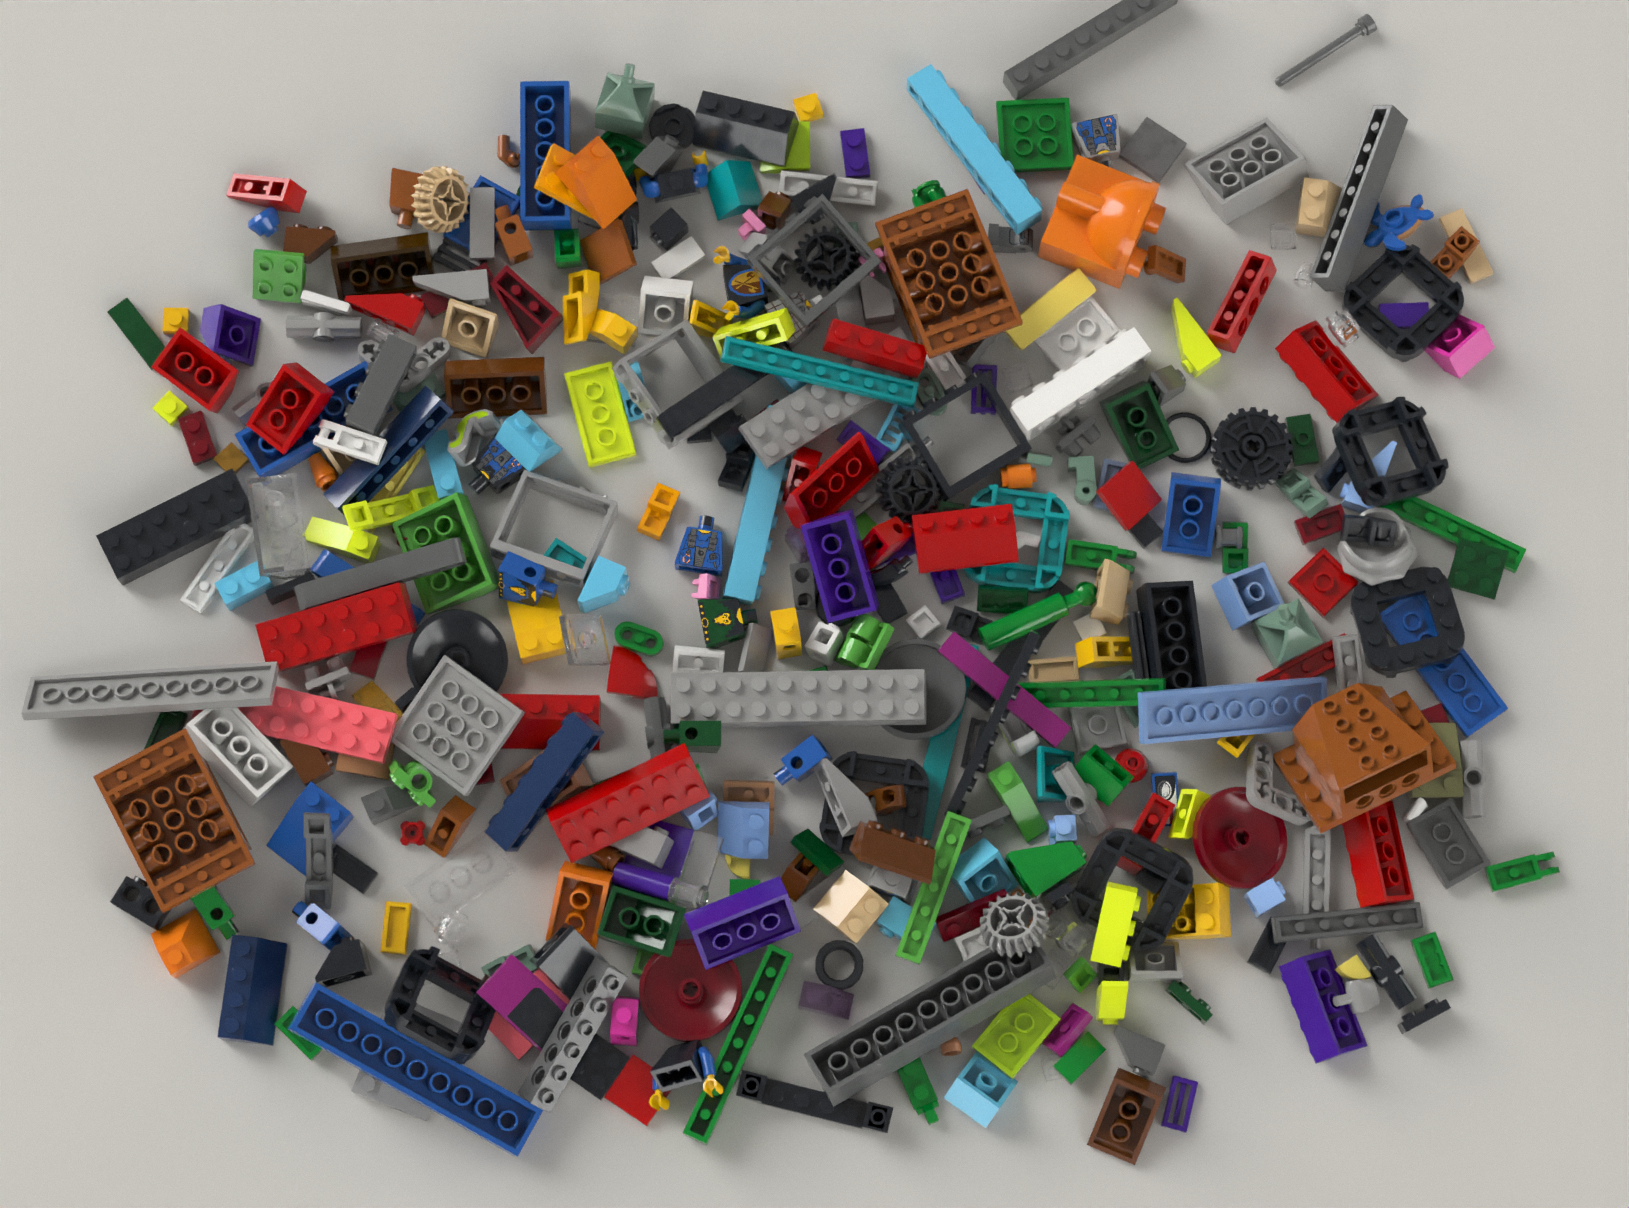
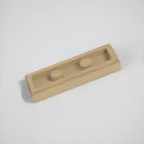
M1462 208L1439 218L1447 239L1461 226L1476 238ZM1480 244L1461 266L1470 284L1492 276L1494 273Z

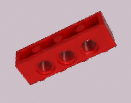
M1251 250L1248 251L1207 331L1209 339L1216 348L1235 354L1277 272L1270 256Z

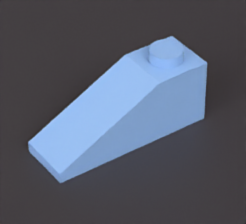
M1390 442L1372 459L1378 476L1386 475L1397 442ZM1352 481L1349 484L1344 483L1339 496L1343 498L1342 507L1359 513L1374 508L1375 505L1367 506L1362 502Z

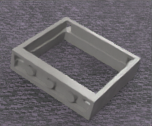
M687 319L626 355L612 367L616 379L624 385L630 399L638 405L644 419L652 425L659 440L666 445L668 450L707 427L731 408L734 410L743 401L741 395L738 394L723 404L721 408L672 439L669 438L658 423L656 417L662 413V410L631 368V365L675 339L705 383L724 372Z
M524 469L491 542V556L504 560L507 552L510 551L542 565L546 569L545 576L583 589L617 516V502L608 499L607 495L599 496L593 494L585 487L576 488L568 485L562 479L556 478L553 480L545 477L539 471L536 474ZM529 489L606 515L583 569L506 543Z

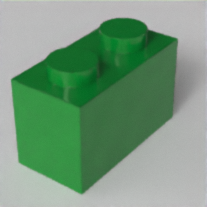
M1096 744L1075 766L1083 782L1092 785L1097 792V799L1108 807L1134 778Z

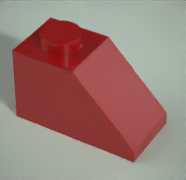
M804 446L796 451L791 462L782 501L787 502L789 494L819 468L822 452Z

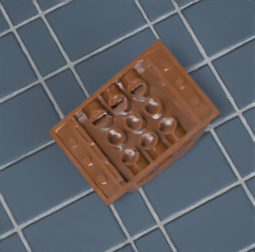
M968 189L875 222V227L884 246L883 263L886 266V272L914 341L924 345L929 359L1023 324Z
M1356 683L1312 704L1292 729L1294 744L1273 754V762L1320 834L1457 768L1456 761L1406 690L1390 698L1382 686Z
M186 728L93 776L161 912L164 913L256 864L249 851L252 848L208 762L198 752Z

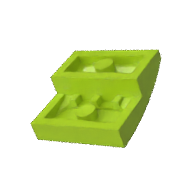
M799 121L786 166L781 167L760 162V173L781 174V170L810 171V121Z

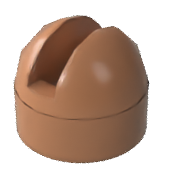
M956 1037L941 1044L942 1056H955L962 1053L961 1043Z

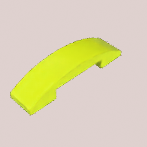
M434 485L413 489L408 494L367 503L365 500L343 505L342 509L350 530H366L392 525V523L439 501Z

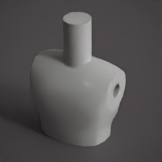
M1357 979L1345 982L1346 994L1333 997V1004L1336 1007L1349 1004L1353 1014L1368 1011L1379 1004L1377 986L1372 979Z

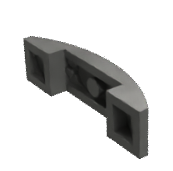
M304 812V838H306L305 904L309 906L311 903H314L320 909H331L333 889V834L331 816L329 813Z

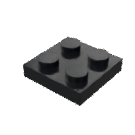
M595 1034L570 1079L602 1101L631 1057L598 1034Z

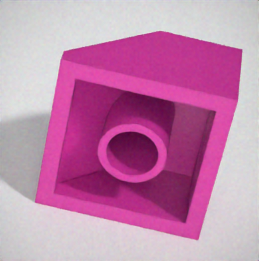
M1460 315L1425 352L1445 372L1460 379L1481 359L1485 358L1495 346L1485 326Z

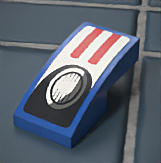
M1177 772L1151 773L1152 793L1154 792L1175 804L1165 826H1171L1179 800Z

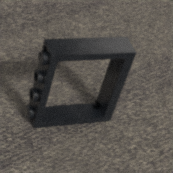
M977 372L964 379L966 384L959 388L956 384L943 392L945 396L937 400L933 397L923 403L924 409L916 413L913 409L902 416L904 421L898 425L916 457H921L922 463H926L929 466L928 471L932 472L934 479L937 480L936 486L941 488V491H938L943 501H947L1032 449L986 372L979 376ZM980 385L1017 446L950 486L913 424Z

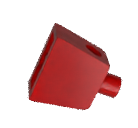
M895 516L874 526L862 540L869 570L899 552L912 535L913 530L909 523L902 522ZM878 543L884 544L882 547L876 549V545Z

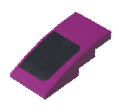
M512 954L476 992L540 1052L567 1007L565 1002Z

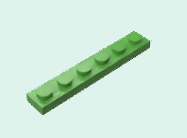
M949 811L947 812L934 848L936 852L932 881L930 885L922 882L896 952V957L920 965L970 827L971 819Z

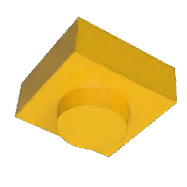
M816 93L793 99L799 121L811 122L824 118Z
M164 308L163 333L175 334L179 327L189 333V308Z

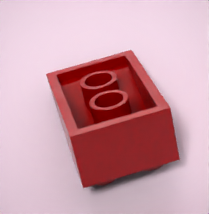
M297 362L283 364L246 425L282 454H286L320 415L334 391Z

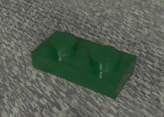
M1174 980L1165 990L1203 1025L1213 1015L1210 1012L1211 1007L1201 998L1197 1001L1190 994L1192 992L1191 989L1182 981L1177 983Z

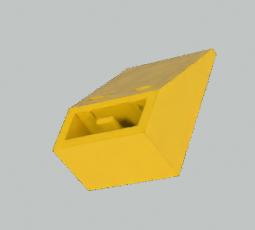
M1221 883L1194 884L1192 886V890L1166 939L1231 937L1230 889ZM1162 887L1155 896L1147 890V916Z

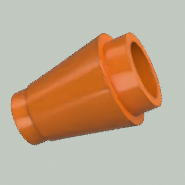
M316 453L309 457L308 462L316 486L321 488L322 491H327L338 479L339 475L321 453Z

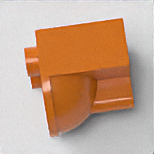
M1077 155L1066 182H1063L1058 194L1055 209L1040 243L1038 257L1072 271L1079 268L1085 276L1120 289L1126 274L1138 279L1148 255V250L1137 247L1143 231L1154 235L1157 234L1167 209L1155 203L1160 183L1154 181L1151 183Z

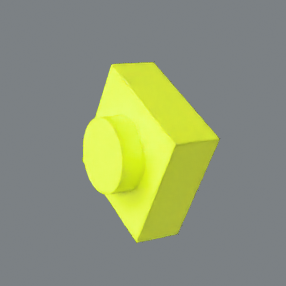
M169 390L152 409L170 426H173L178 421V418H181L189 408Z

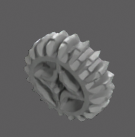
M1018 890L1014 896L1007 892L1005 898L997 895V902L989 901L990 909H983V917H980V933L983 936L984 943L989 946L992 952L997 951L1000 956L1007 953L1012 958L1014 953H1017L1022 957V952L1027 950V952L1031 953V947L1040 948L1039 940H1046L1045 932L1049 931L1048 914L1044 905L1036 897L1031 898L1028 892L1023 896ZM1033 918L1031 925L1029 926V928H1027V926L1030 924L1029 920ZM1000 921H1002L1001 924L999 925V929L996 931V927H997L998 923H999Z

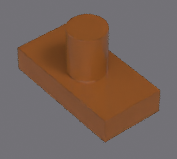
M1158 245L1148 246V261L1144 263V271L1147 275L1157 274L1172 282L1183 283L1185 282L1186 258Z

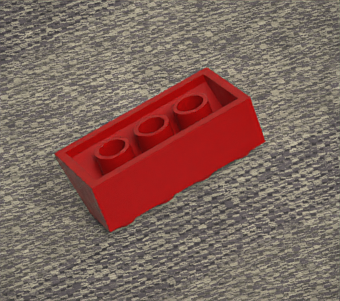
M1316 320L1293 330L1275 348L1281 360L1291 367L1295 372L1296 378L1306 385L1311 391L1312 397L1320 402L1325 408L1327 415L1336 423L1349 410L1354 408L1356 411L1360 410L1378 396V393Z
M857 432L789 494L784 509L793 527L801 529L803 524L834 514L880 472L861 432Z
M1012 504L912 515L913 539L919 574L1019 562Z
M501 694L525 712L501 749L545 750L548 746L549 738L560 730L563 719L572 712L584 713L596 725L601 726L600 695ZM600 739L592 750L600 751Z
M1387 801L1342 823L1346 839V849L1351 862V873L1354 877L1357 890L1356 896L1360 908L1415 900L1393 801Z

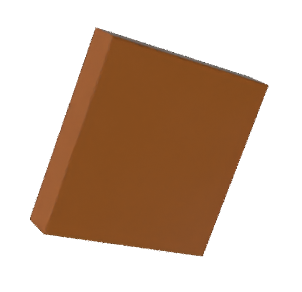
M616 219L605 229L601 228L580 240L589 269L600 273V285L637 265L622 220Z

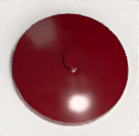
M1231 787L1212 794L1201 805L1193 824V845L1201 866L1212 879L1229 888L1249 889L1257 887L1273 878L1281 868L1287 852V831L1283 819L1255 808L1248 802L1246 787Z
M681 939L676 941L671 958L654 954L648 960L640 978L639 998L648 1021L661 1034L681 1042H689L696 1039L704 1041L721 1033L735 1018L742 1000V982L738 968L733 960L705 970L694 940Z

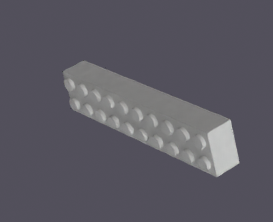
M924 669L671 673V724L674 728L678 727L680 721H721V728L926 725V673Z

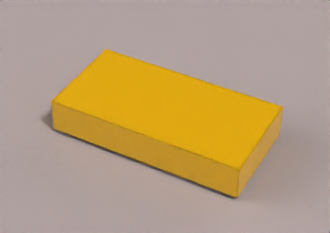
M386 901L381 953L407 955L412 910L411 903Z

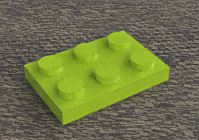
M1028 994L1002 1009L972 1045V1048L1013 1080L1061 1021V1018L1031 994Z

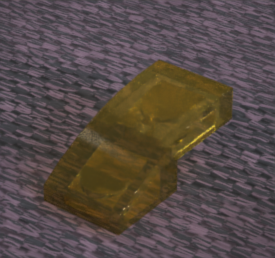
M372 680L352 695V698L358 705L396 713L398 715L397 721L403 715L394 702Z

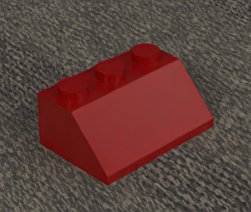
M179 327L151 366L152 369L208 411L217 414L231 396L239 374V370L181 327Z

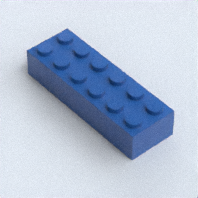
M569 81L520 82V220L525 231L572 229L571 207L534 188L551 145L556 144L571 152V89Z
M366 361L325 383L334 391L333 395L320 415L286 454H282L249 427L234 434L262 483L267 482L322 450L313 444L315 436H318L320 432L319 425L322 419L346 426L345 410L349 404H354L357 398L354 396L359 383H364L368 376L365 374L368 367ZM390 406L387 413L393 410L392 406ZM330 433L328 439H332L335 433Z

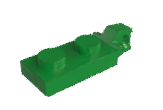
M919 1057L898 1069L897 1072L913 1109L916 1110L918 1115L924 1113L928 1124L931 1125L939 1121L934 1108L939 1107L938 1098Z

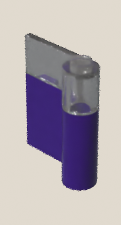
M658 821L648 826V828L653 830L655 826L668 831V837L674 841L662 869L626 854L624 862H619L614 869L612 884L614 886L698 909L705 906L708 902V888L724 838Z

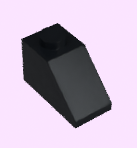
M835 173L791 197L799 214L806 209L804 204L814 196L818 198L823 194L830 202L837 179ZM819 209L804 223L806 224L810 221L813 225L825 218L824 212Z

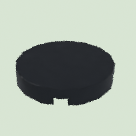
M680 104L663 105L654 112L649 123L651 139L653 140L657 136L671 135L679 141L678 145L686 149L693 143L695 116L690 109L680 106Z

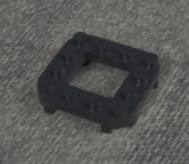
M1414 244L1411 246L1406 245L1407 247L1401 251L1386 248L1385 253L1353 283L1350 282L1348 284L1342 305L1346 317L1352 323L1355 320V326L1386 354L1401 362H1407L1422 354L1459 318L1464 304L1461 285L1457 281L1453 283L1420 254V248ZM1401 273L1436 303L1408 331L1405 330L1404 332L1370 303Z
M1396 397L1391 402L1357 411L1355 408L1351 409L1332 428L1335 444L1357 494L1361 497L1362 502L1367 506H1384L1428 494L1443 483L1446 469L1449 467L1447 458L1441 460L1423 420V417L1427 414L1422 406L1418 408L1412 402L1405 400V397ZM1398 427L1416 469L1389 477L1384 475L1378 476L1362 437Z
M1418 567L1408 570L1401 579L1386 581L1376 585H1369L1363 581L1355 586L1351 597L1350 614L1353 615L1365 655V663L1368 668L1381 675H1385L1386 678H1395L1398 673L1444 663L1445 666L1449 665L1461 653L1465 641L1464 628L1449 581L1439 568ZM1423 594L1426 597L1437 636L1390 647L1377 605Z
M849 751L839 756L832 763L853 784L854 780L889 785H904L907 806L900 809L897 829L906 832V837L915 839L916 836H923L930 783L925 770L916 761ZM825 798L822 819L819 825L821 836L825 844L834 852L854 856L849 848L855 834L842 837Z
M1113 828L1100 839L1074 889L1072 906L1082 923L1098 927L1103 900L1099 899L1121 856L1166 878L1167 880L1145 921L1132 916L1131 920L1136 921L1133 937L1127 936L1126 941L1127 944L1132 946V949L1137 951L1153 949L1165 941L1167 934L1192 890L1194 880L1193 868L1185 858L1129 829Z
M431 946L429 950L414 949L402 965L385 1003L384 1021L388 1026L395 1028L400 1033L458 1064H465L476 1055L486 1040L484 1038L496 1012L494 1008L476 993L490 977L485 974L482 979H479L438 956L439 948ZM425 980L469 1003L457 1033L414 1010Z

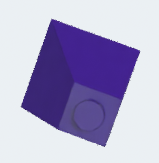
M223 304L209 306L203 309L200 333L208 348L216 354L253 366L261 318Z

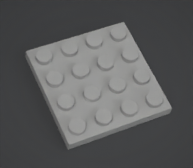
M444 655L395 725L391 742L464 796H468L525 712L451 658Z

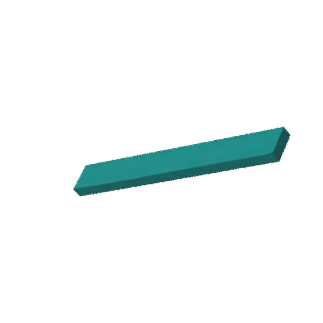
M728 336L725 337L720 362L909 408H914L919 387L918 382Z
M970 644L978 651L979 646ZM964 674L965 680H966V697H967V693H968V689H969V685H970L971 679L968 678V677ZM963 709L956 721L947 730L931 737L923 765L930 783L922 836L927 840H931Z

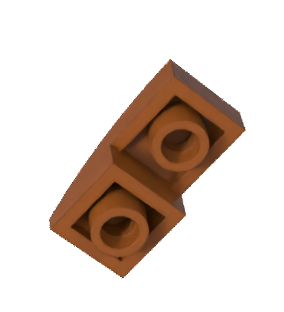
M1461 226L1444 243L1445 247L1430 262L1450 279L1473 253L1480 241Z

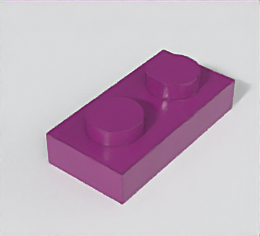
M1072 1003L1061 1016V1021L1042 1044L1048 1050L1062 1057L1093 1017L1087 1011Z

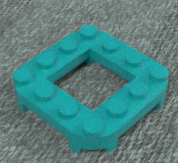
M996 484L988 485V487L978 491L971 500L970 508L1012 504L1015 517L1043 520L1037 566L1005 563L963 568L966 577L979 585L1028 588V592L1032 593L1051 590L1060 579L1063 569L1069 522V510L1064 502L1051 492L1042 494L1000 488Z

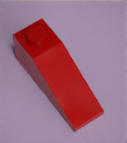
M234 173L226 196L266 208L271 206L281 212L300 213L307 191L288 178Z
M402 293L346 296L344 299L345 302L350 304L352 310L412 336L415 335L426 312L423 300L413 294H409V296Z
M1153 792L1131 830L1156 842L1175 804ZM1123 856L1120 857L1116 865L1133 876L1143 867Z

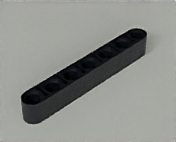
M785 341L770 345V347L793 352ZM733 365L657 416L656 420L669 438L672 439L769 373Z

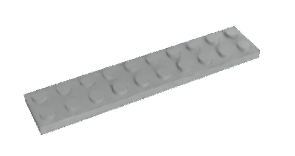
M276 661L31 677L21 714L24 720L267 706L272 705L279 667Z

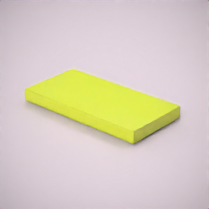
M612 361L564 373L589 468L637 456L617 379L612 370Z

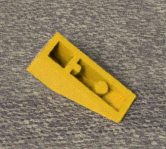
M1129 636L1089 637L1075 643L1078 668H1104L1133 664Z

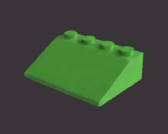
M456 492L392 523L403 553L452 538L461 539L467 563L414 580L426 614L429 615L479 598L498 589V572L468 496Z

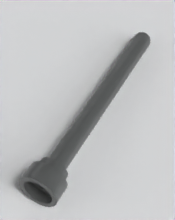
M1365 14L1359 18L1353 29L1277 77L1275 84L1283 86L1356 37L1364 36L1365 34L1370 35L1375 32L1377 26L1372 17Z

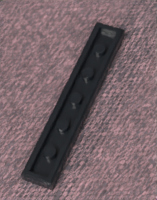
M1058 580L1045 598L1056 593L1065 596L1074 591ZM1059 620L1035 630L1040 633L1038 640L1043 641ZM1030 633L1010 641L994 660L993 664L1006 675L1010 676ZM977 684L967 694V698L985 712L996 701Z

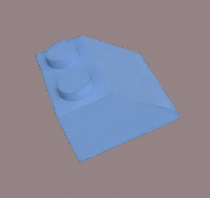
M1265 561L1225 576L1211 585L1232 631L1253 623L1255 620L1278 609L1279 605L1284 604Z
M719 801L718 852L739 858L768 859L770 802Z

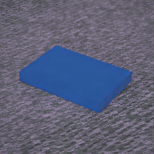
M480 175L473 188L495 187V209L508 205L512 216L515 215L520 207V197ZM469 204L466 208L469 213L463 215L465 222L459 223V228L452 229V232H445L443 238L446 237L470 250ZM495 214V223H496V222H498V218H497V216H496V214ZM495 228V246H496L497 242L499 241V236H498L497 231H496V228Z

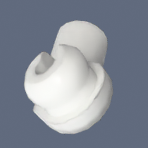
M1024 531L1016 532L1018 549L1024 545L1038 548L1041 536Z

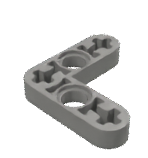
M441 337L434 338L417 351V355L398 392L405 393L411 391L448 360L451 351L449 342ZM373 340L361 342L357 349L360 361H366L368 365L371 361L375 362L379 355L376 353L379 344ZM366 351H368V352L374 351V356H373L371 353H366V354H365V352H366ZM419 361L428 363L423 369L415 367V364Z
M1257 741L1247 752L1246 797L1248 802L1255 808L1298 826L1305 825L1311 818L1298 798L1273 787L1272 748L1264 741ZM1256 769L1262 773L1264 779L1257 775ZM1276 799L1281 801V803L1284 806V809L1279 807V805L1276 802Z

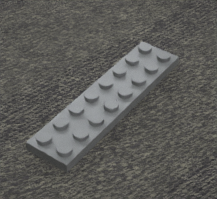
M900 326L888 333V335L909 341ZM849 358L840 363L906 380L913 378ZM924 362L923 368H927L928 366ZM808 383L742 424L738 430L767 470L872 404L876 399Z

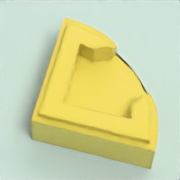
M725 854L726 863L731 872L741 879H750L751 859Z
M1357 954L1335 969L1340 976L1351 980H1366L1371 976Z

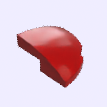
M613 645L606 692L608 694L632 696V698L637 699L657 697L658 690L654 674L643 663L642 658L631 650Z

